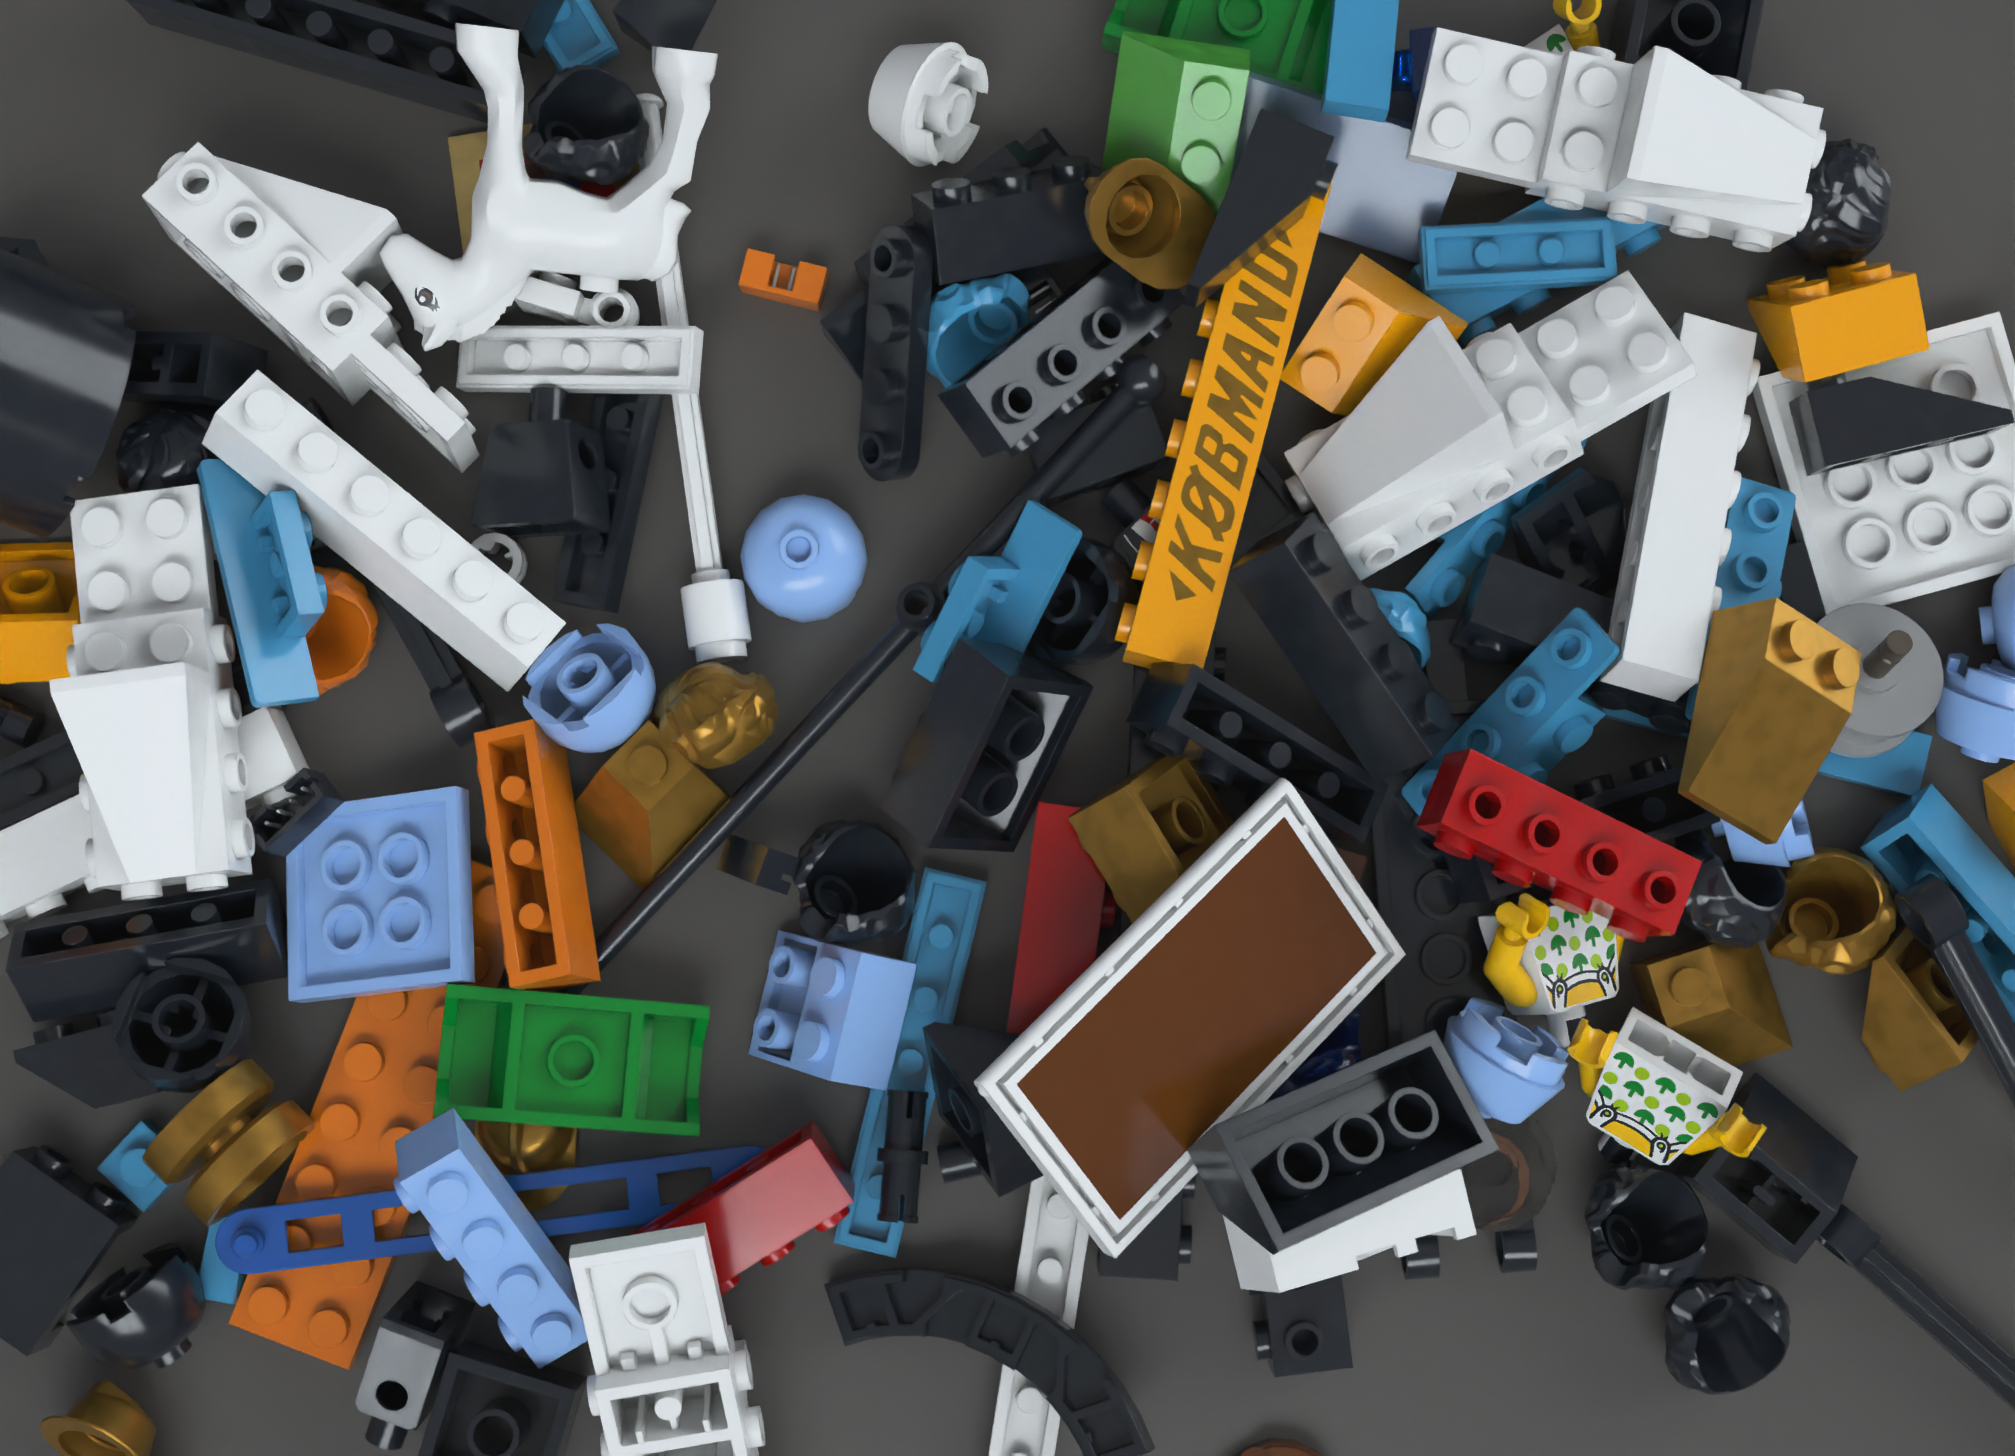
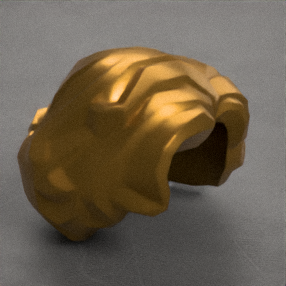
M710 662L687 669L673 682H669L658 696V703L654 707L651 717L653 723L659 726V737L669 747L678 749L690 764H698L706 769H714L735 763L764 743L774 731L779 707L775 702L774 689L762 674L758 675L754 672L741 674L729 666Z
M1815 847V856L1793 860L1790 863L1791 867H1786L1783 871L1788 885L1785 910L1773 933L1765 940V944L1773 957L1788 959L1803 967H1816L1822 972L1831 975H1848L1870 966L1877 953L1887 944L1890 934L1896 927V906L1891 898L1888 883L1883 880L1882 875L1872 862L1849 853L1845 849Z

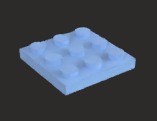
M452 786L346 801L286 856L289 1001L308 1003L447 986V984L475 983L469 790Z

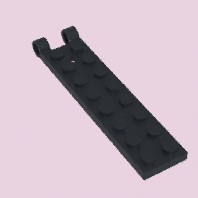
M1487 699L1448 702L1451 713L1459 723V726L1449 739ZM1429 760L1382 779V781L1389 784V788L1369 830L1375 909L1406 954L1381 980L1386 1051L1433 1030H1436L1440 1040L1444 1043L1449 1017L1458 1016L1465 1009L1470 998H1481L1506 1007L1503 997L1483 971L1488 950L1479 926L1478 917L1496 912L1501 904L1507 902V896L1492 901L1460 904L1444 853L1433 845L1436 836L1416 827L1420 816L1401 794L1402 788ZM1506 1008L1502 1016L1517 1022L1516 1015H1513ZM1492 1117L1490 1119L1483 1118L1490 1132L1509 1139L1517 1147L1528 1167V1190L1522 1205L1510 1217L1495 1224V1248L1501 1273L1535 1271L1537 1267V1245L1533 1222L1525 1120L1520 1124H1510ZM1469 1186L1466 1188L1471 1211L1476 1212L1483 1209L1487 1203V1194L1484 1189L1479 1186ZM1426 1235L1416 1238L1418 1252L1400 1257L1405 1280L1438 1278L1440 1275V1254L1437 1235Z

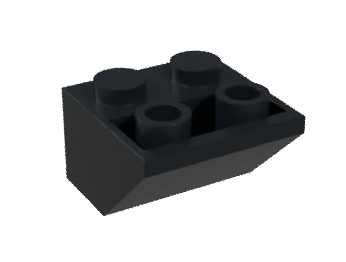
M1754 1073L1726 1110L1729 1111L1732 1105L1737 1103L1743 1108L1742 1114L1749 1122L1757 1125L1762 1123L1767 1127L1749 1156L1739 1157L1719 1147L1696 1155H1687L1675 1171L1771 1253L1797 1264L1838 1213L1858 1156L1759 1073Z

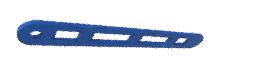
M741 1145L503 1175V1177L516 1195L517 1191L626 1178L629 1208L535 1220L546 1236L647 1224L682 1202L660 1204L657 1174L711 1167L713 1183L766 1149L756 1145ZM395 1189L243 1208L230 1214L221 1223L215 1238L216 1251L222 1263L230 1270L240 1274H258L437 1251L430 1234L376 1240L373 1210L404 1206ZM341 1214L344 1245L290 1251L287 1220Z

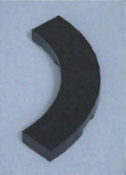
M893 1268L865 1272L824 1284L845 1346L869 1339L891 1336H931L963 1343L969 1348L994 1358L1013 1371L1017 1370L1034 1383L1047 1396L1045 1399L1066 1423L1083 1456H1140L1155 1449L1142 1415L1123 1383L1103 1357L1077 1331L1059 1317L1020 1293L994 1282L966 1274L928 1268Z

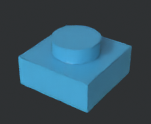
M150 1119L141 1120L97 1168L143 1212L151 1210L175 1184L165 1185L143 1163L142 1156L151 1142L161 1132Z

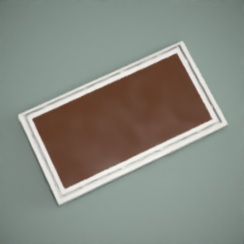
M1279 778L974 1080V1084L979 1094L987 1100L1102 1252L1116 1259L1198 1173L1187 1149L1214 1125L1264 1104L1406 954L1294 786L1288 780Z

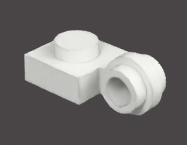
M541 271L539 279L528 276L526 285L514 299L524 312L571 326H637L640 319L638 304L627 291L618 288V293L598 292L592 299H589L576 290L577 282L563 275ZM614 305L624 307L623 315L619 320L615 322L604 320V314L609 307Z

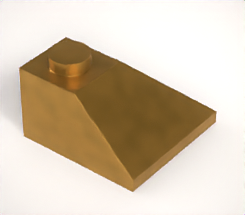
M648 720L600 768L575 801L578 826L641 890L653 880L730 798L698 764H690L678 749L669 747L659 737V726L655 725L651 720Z
M1904 922L1873 960L1861 1037L1862 1042L1868 1048L1869 1055L1875 1066L1881 1072L1888 1075L1900 1092L1963 1063L1978 1041L1929 949L1915 938Z
M1706 939L1629 964L1646 1015L1735 1067L1794 1048L1758 942L1754 943L1752 947L1743 949L1740 946L1734 948L1721 946L1716 942H1708Z

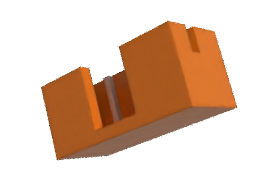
M747 248L738 284L742 293L821 312L830 277L827 267L803 261L799 262L798 267L775 262L776 256L774 254Z

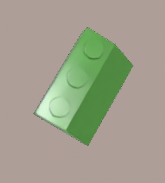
M1122 31L1102 169L1107 171L1129 158L1147 157L1165 166L1199 193L1212 208L1216 218L1231 181L1250 72V50Z

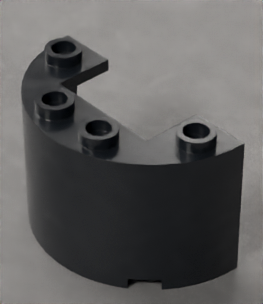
M1 248L0 523L45 538L63 523L74 508L75 498L69 497L66 494L71 485L82 482L83 478L90 480L110 435L126 387L135 345L136 331L124 327L123 322L124 318L132 320L135 309L132 302L127 298Z

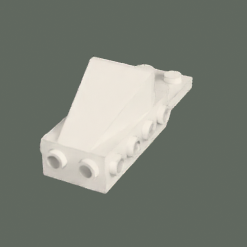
M1439 27L1433 32L1405 160L1526 187V194L1544 197L1546 204L1557 208L1580 210L1584 206L1606 211L1607 217L1623 223L1644 224L1646 221L1670 226L1669 230L1672 233L1685 237L1707 238L1711 235L1733 240L1732 245L1734 247L1752 252H1770L1772 248L1795 237L1797 232H1801L1806 226L1812 208V194L1806 193L1810 169L1817 167L1823 155L1826 132L1819 129L1824 108L1803 104L1804 97L1801 94L1781 89L1767 90L1764 94L1743 90L1739 80L1722 75H1710L1672 50L1659 46H1654L1635 64L1616 61V54L1613 51L1596 46H1581L1577 48V51L1570 50L1565 56Z
M199 142L188 152H179L164 163L158 173V180L142 197L174 243L351 406H354L371 389L461 473L480 456L471 436L476 429L466 418L469 412L444 387L440 386L434 393L430 390L429 385L419 375L422 369L405 352L399 340L397 332L402 327L390 314L393 310L392 306L380 294L392 281V278L387 272L379 253L390 236L403 234L397 218L390 211L213 156Z
M1629 270L1519 333L1516 332L1511 323H1508L1494 332H1486L1475 337L1463 350L1441 317L1438 316L1427 322L1350 415L1326 429H1318L1308 433L1296 446L1284 452L1294 473V476L1284 482L1303 514L1314 509L1323 527L1336 539L1341 553L1360 581L1582 456L1584 450L1581 441L1697 376L1695 363Z
M199 484L75 500V506L70 512L81 624L72 625L74 644H70L67 648L66 659L70 677L49 680L51 696L84 772L79 779V795L84 810L88 813L90 812L92 838L87 840L85 846V859L88 871L93 878H96L98 888L121 891L123 901L163 896L162 886L186 883L188 892L227 888L228 877L253 874L251 857L255 851V838L252 824L247 818L244 792L248 788V770L244 756L240 753L238 727L241 725L242 710L238 693L233 687L231 662L235 659V642L232 630L227 624V619L219 616L210 525L201 487Z
M706 1223L571 1245L569 1263L595 1369V1375L587 1377L588 1402L592 1415H600L604 1431L601 1432L600 1436L601 1456H759L758 1447L765 1446V1429L760 1406L749 1407L747 1401V1390L753 1389L751 1360L745 1339L735 1341L732 1326L727 1325Z

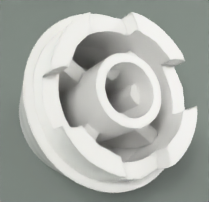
M955 42L906 44L896 47L881 63L871 87L868 114L873 130L914 166L922 167L928 164L937 166V163L942 160L955 164L970 148L980 126L970 123V119L975 107L977 91L988 94V75L984 63L978 58L967 55L964 48Z

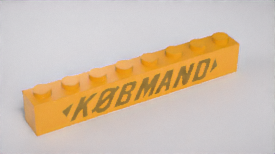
M1331 184L1324 201L1311 196L1303 218L1223 285L1219 301L1210 298L1206 300L1197 336L1209 339L1203 361L1194 358L1190 359L1181 396L1193 399L1187 421L1174 418L1164 455L1176 459L1170 482L1158 479L1148 517L1160 520L1154 544L1141 540L1131 577L1132 579L1143 581L1137 605L1124 603L1115 636L1116 641L1127 643L1122 662L1151 669L1153 663L1195 664L1202 669L1204 668Z

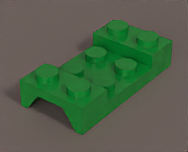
M1116 0L1103 32L1101 49L1119 54L1122 31L1250 50V72L1322 95L1332 0Z
M447 984L432 1119L454 1108L463 1121L510 1123L685 1138L699 1137V1086L702 1051L709 1022L710 1006Z

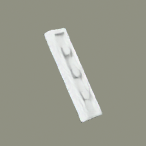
M490 326L485 334H479L460 342L456 388L465 392L530 393V390L533 388L551 387L565 390L568 393L699 394L704 331L696 326Z

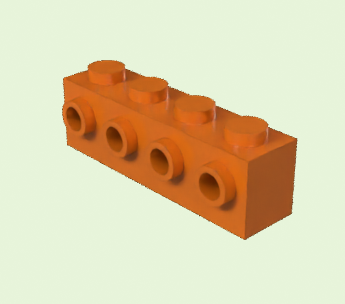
M534 719L474 733L477 753V774L482 788L486 816L485 831L490 847L495 880L494 895L499 910L504 944L503 959L510 988L553 992L601 981L566 747L558 745L548 737Z

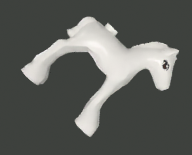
M455 23L456 49L483 88L488 106L487 146L479 179L472 194L471 238L462 257L453 260L434 251L409 234L390 236L379 253L387 272L398 288L414 319V330L423 335L421 344L425 352L442 346L446 340H456L460 343L479 334H485L490 326H495L496 321L500 319V315L505 313L506 307L512 306L514 299L526 285L528 276L534 271L579 275V289L603 293H618L619 280L639 281L640 279H648L653 282L663 278L672 271L678 259V234L691 210L684 203L673 200L671 197L674 191L691 181L697 141L710 110V83L715 76L718 54L652 46V70L667 102L663 138L648 166L606 198L584 192L558 180L533 179L529 177L526 172L522 150L524 85L518 61L519 30Z

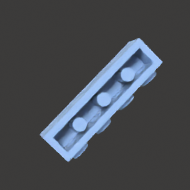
M455 1109L448 1110L396 1140L399 1176L393 1179V1185L399 1199L410 1213L414 1214L420 1210L431 1224L429 1226V1233L442 1257L447 1261L456 1258L464 1268V1280L475 1301L481 1307L490 1303L500 1316L498 1317V1325L509 1346L515 1352L524 1348L540 1369L588 1341L571 1269Z

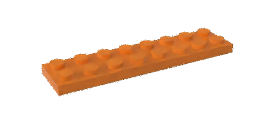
M471 859L475 983L460 985L501 988L507 971L503 959L504 944L499 910L494 895L495 880L493 867ZM446 986L356 997L309 1116L315 1122L314 1129L303 1141L300 1140L275 1204L395 1189L393 1179L399 1176L395 1141L433 1120ZM405 1206L374 1209L376 1240L405 1237L413 1214ZM341 1214L287 1220L290 1251L344 1245ZM397 1256L247 1274L228 1324L349 1370L356 1363Z

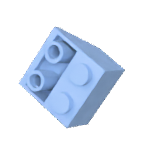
M778 930L773 954L769 961V971L758 1015L753 1026V1036L748 1054L828 1081L887 1091L917 964L832 942H818L811 937Z

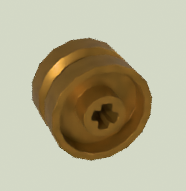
M252 1059L243 1060L233 1066L193 1098L164 1127L142 1156L143 1163L165 1185L184 1181L198 1172L186 1189L184 1204L207 1227L230 1214L260 1188L295 1153L300 1140L303 1141L315 1126V1122L293 1100L275 1103L261 1112L271 1098L274 1081Z

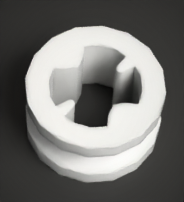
M495 532L484 534L471 544L483 555L486 552L496 555L501 546L507 547L510 552L505 554L504 557L513 562L508 575L518 584L526 576L528 567L526 554L522 547L507 535Z

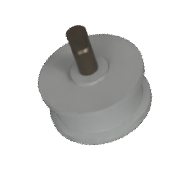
M1857 603L1840 607L1825 615L1817 624L1861 652L1862 657L1852 714L1830 752L1854 758L1878 756L1897 747L1933 713L1939 703L1943 690L1944 674L1942 662L1928 634L1915 621L1903 613L1883 605Z

